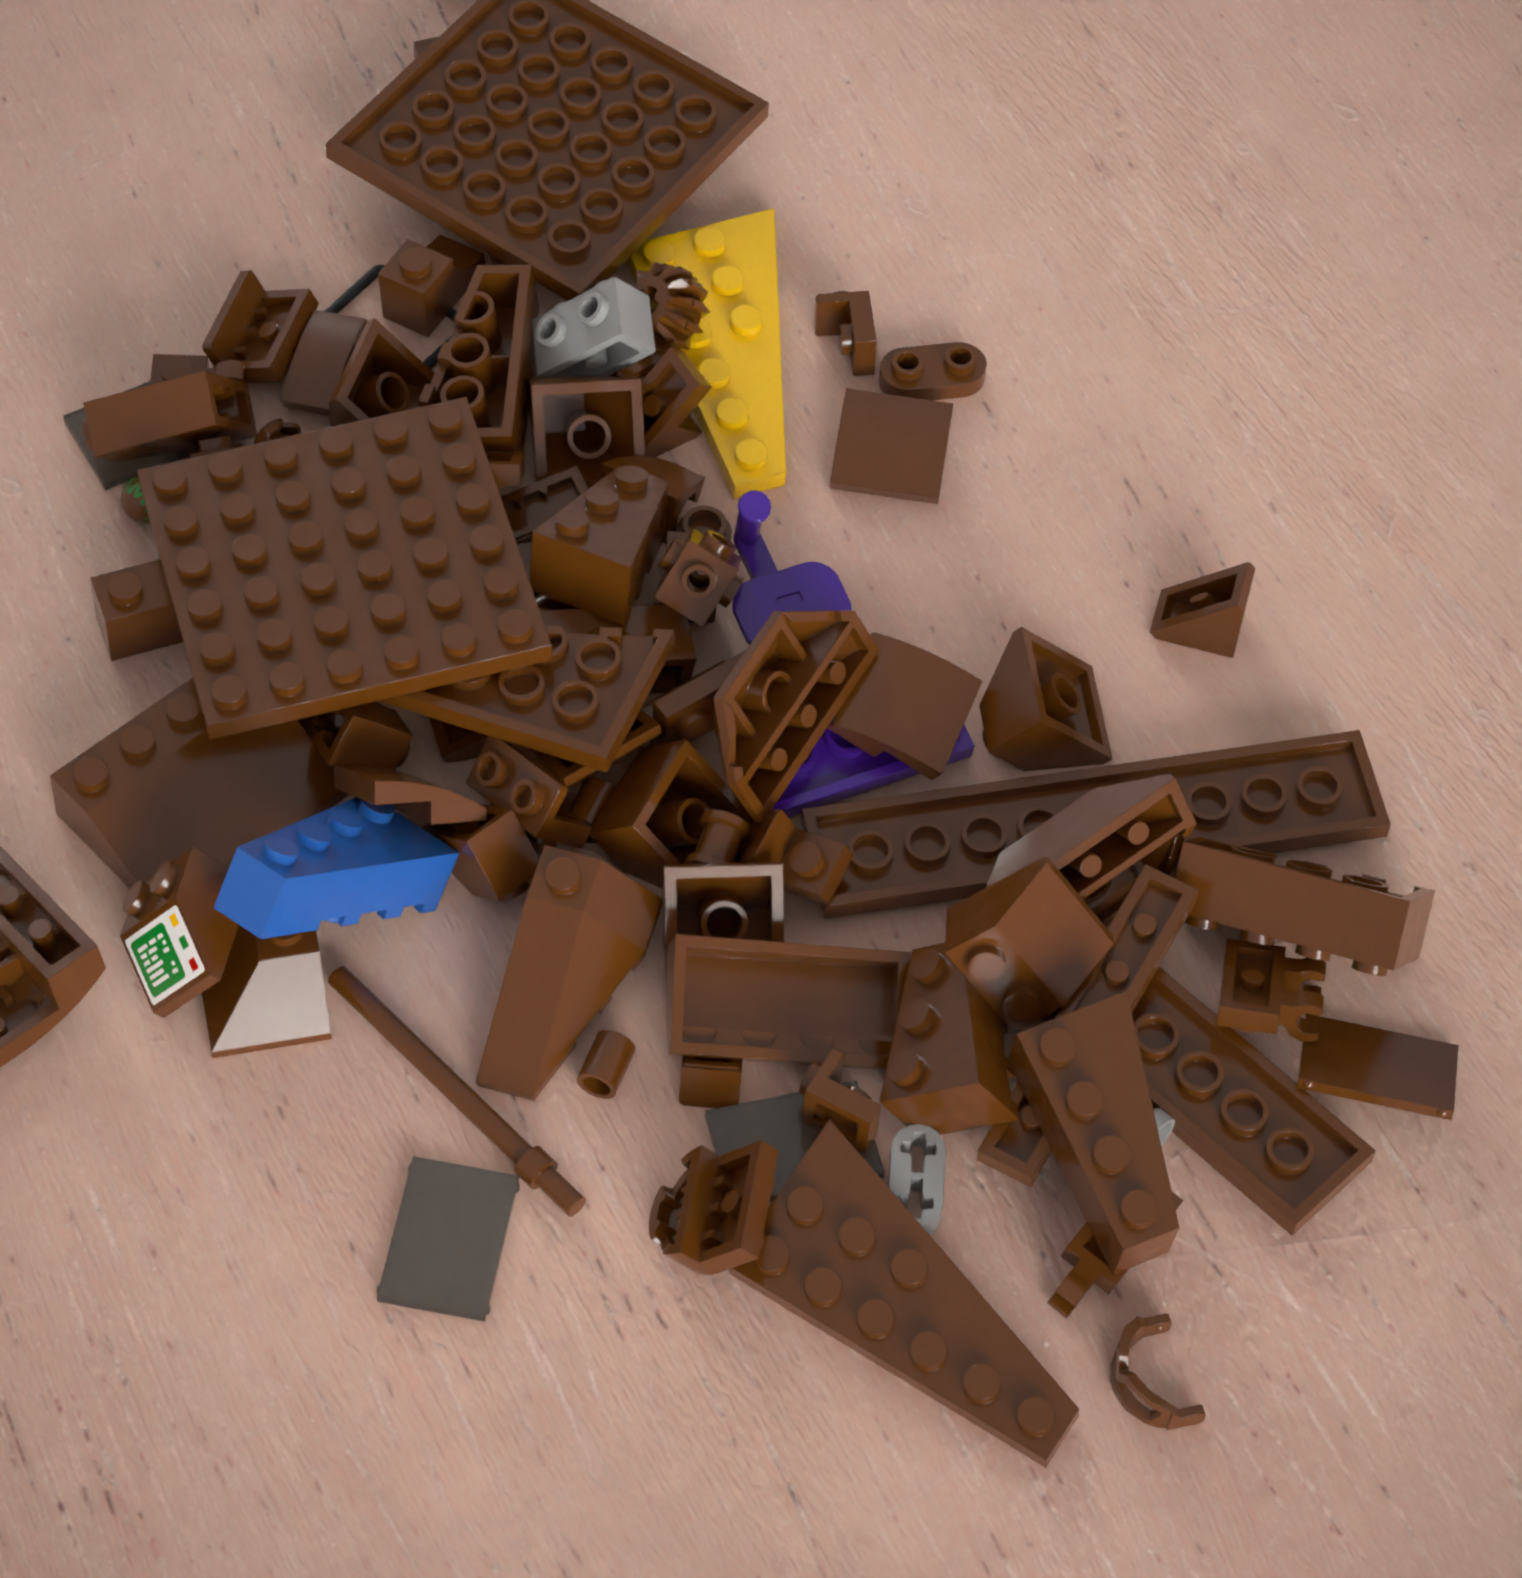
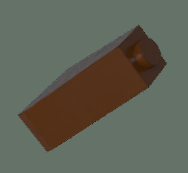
M206 370L83 402L86 419L83 420L82 431L88 448L93 451L94 457L113 462L198 448L197 440L208 437L231 435V441L235 442L255 438L257 435L248 384Z

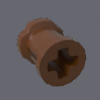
M715 809L704 811L700 818V826L703 830L695 852L686 857L684 864L734 863L741 843L747 842L750 838L751 826L744 819L730 812Z

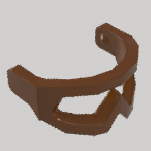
M1167 1313L1148 1318L1136 1316L1132 1322L1125 1326L1110 1365L1111 1384L1114 1394L1127 1412L1151 1426L1170 1430L1203 1422L1206 1416L1203 1405L1178 1409L1150 1391L1134 1372L1129 1371V1350L1143 1337L1165 1333L1170 1330L1172 1325ZM1127 1385H1128L1146 1404H1148L1149 1406H1151L1152 1408H1154V1410H1149L1146 1406H1144L1141 1402H1139V1401L1135 1398V1396L1132 1394V1392L1129 1390V1388L1127 1387Z

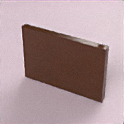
M1306 1014L1305 1019L1319 1021V1032L1317 1041H1302L1297 1088L1452 1120L1455 1104L1459 1045Z

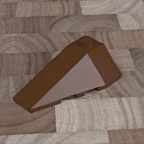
M544 845L525 899L476 1078L477 1086L532 1101L537 1098L574 1050L577 1038L597 1012L601 1014L612 1000V993L630 970L634 972L646 956L663 906L662 898L602 859Z

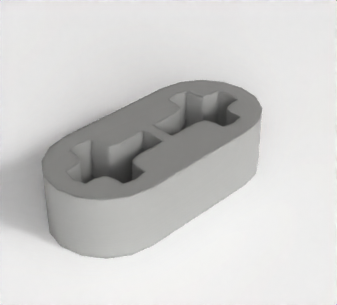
M921 1124L909 1125L900 1129L893 1138L889 1158L888 1187L906 1208L909 1202L910 1191L921 1192L920 1206L923 1211L921 1218L915 1219L929 1235H932L939 1227L943 1209L946 1160L945 1142L939 1132L929 1126ZM912 1146L923 1147L925 1158L922 1173L911 1172L912 1157L910 1152Z

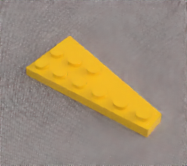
M775 208L646 240L626 261L635 282L637 270L649 271L654 262L672 265L676 268L680 266L693 274L692 276L698 279L697 282L708 291L703 303L710 313L701 318L699 323L703 333L691 336L690 350H680L685 352L712 387L694 408V412L733 498L742 497L748 491L756 490L762 492L784 486L786 481Z

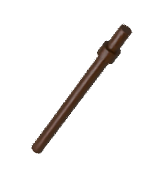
M340 966L332 972L328 983L515 1164L514 1172L531 1189L540 1188L569 1217L574 1216L583 1208L586 1198L556 1170L558 1163L541 1146L532 1147L345 966Z

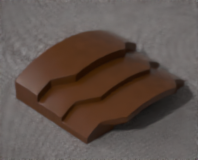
M0 846L1 1067L35 1044L67 1016L93 987L106 967L95 942Z

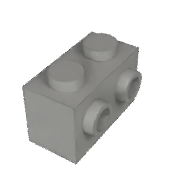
M616 277L597 283L594 288L569 301L561 302L550 311L532 319L538 377L610 376L656 352L649 296Z

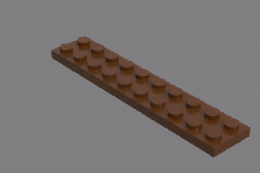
M1360 730L804 808L801 814L803 831L846 844L854 854L829 905L820 903L824 919L968 898L986 888L1000 852L1093 788L1170 774L1176 778L1197 823L1190 837H1185L1184 841L1202 837L1264 852L1279 853L1387 837L1391 823ZM1178 858V860H1177V862H1176L1174 868H1176V867L1178 866L1179 858Z

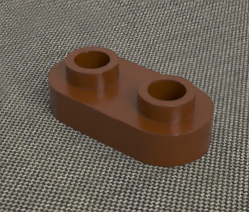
M964 342L897 348L887 353L881 361L879 386L884 394L932 401L968 397L977 393L982 388L985 381L987 362L984 354L977 347Z

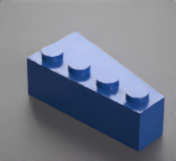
M356 797L238 846L213 908L260 939L318 930L322 920L338 923L340 926L358 924L361 914L376 911L382 919L396 918L401 916L404 907L414 906L420 913L436 911L460 852L397 813L393 804L374 805Z

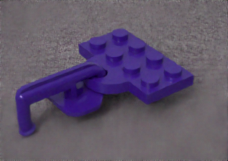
M753 490L744 493L738 503L739 512L733 539L751 580L741 584L733 598L732 610L746 642L749 645L773 611L852 610L851 602L838 575L829 566L819 562H805L786 569L777 570L760 534L761 524L768 518L771 512L770 500L760 491ZM963 725L947 765L972 757L975 745L965 725ZM827 728L772 810H783L788 818L802 814V809L825 806L920 773L885 751L873 757Z

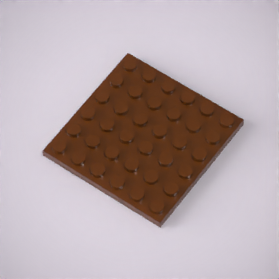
M478 0L326 143V158L507 265H531L535 282L569 301L594 288L597 283L608 280L766 120L769 102L589 0Z
M467 397L137 470L141 492L209 740L553 660L551 642Z

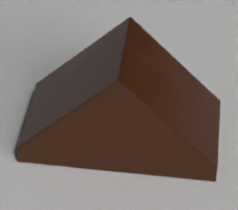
M1246 562L1161 589L1149 633L1158 640L1233 658L1256 568L1250 562Z

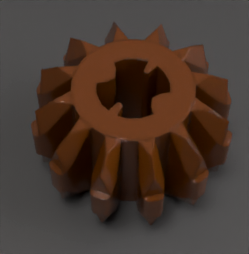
M654 262L649 271L637 270L636 284L632 286L650 298L655 353L662 351L665 354L670 347L679 350H690L691 336L703 333L699 326L700 319L710 313L703 303L708 291L697 282L698 279L692 276L693 274L680 266L676 268L672 265Z

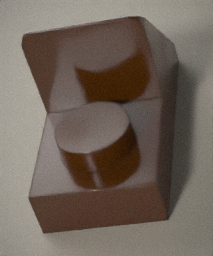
M670 347L642 380L645 456L657 457L697 438L702 433L689 414L712 387L683 350Z
M780 809L770 811L763 823L752 821L750 824L752 828L750 838L747 842L741 843L734 863L783 862L784 891L829 905L854 856L848 846L797 829L783 810Z

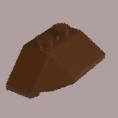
M773 611L713 697L715 736L727 783L755 822H764L879 652V648L855 611Z
M1170 774L1096 787L1000 852L986 888L1033 862L1048 856L1106 927L1108 924H1111L1145 864L1170 875L1179 858L1185 837H1190L1197 823L1176 778Z

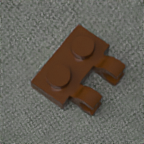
M1227 938L1217 1025L1232 1027L1246 1033L1265 1032L1277 1034L1278 1024L1286 1028L1290 1036L1299 1041H1317L1319 1021L1304 1019L1301 1015L1312 1014L1322 1016L1324 996L1321 995L1322 987L1307 985L1303 981H1324L1326 962L1307 957L1302 959L1285 957L1286 947L1261 945Z

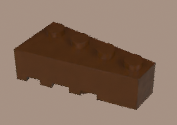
M477 265L454 318L456 324L449 342H443L437 356L439 365L431 383L425 384L418 400L419 407L467 397L483 447L487 450L524 451L529 407L527 378H532L535 352L532 319L539 316L540 307L531 265Z

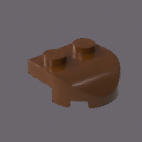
M763 1140L756 1141L720 1156L703 1145L691 1150L681 1159L682 1164L687 1170L682 1174L674 1187L669 1188L663 1185L656 1194L649 1218V1235L651 1240L661 1246L664 1255L689 1270L702 1275H714L759 1259L760 1249L765 1238L764 1227L770 1196L775 1184L774 1174L779 1150Z

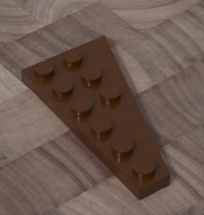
M545 625L552 646L553 660L379 700V702L608 772L675 645L674 630L654 629L653 636L622 635V628L600 627L599 634L566 633L562 625Z
M829 1119L768 1208L764 1227L765 1238L760 1249L759 1259L729 1269L730 1275L1046 1468L1079 1417V1408Z

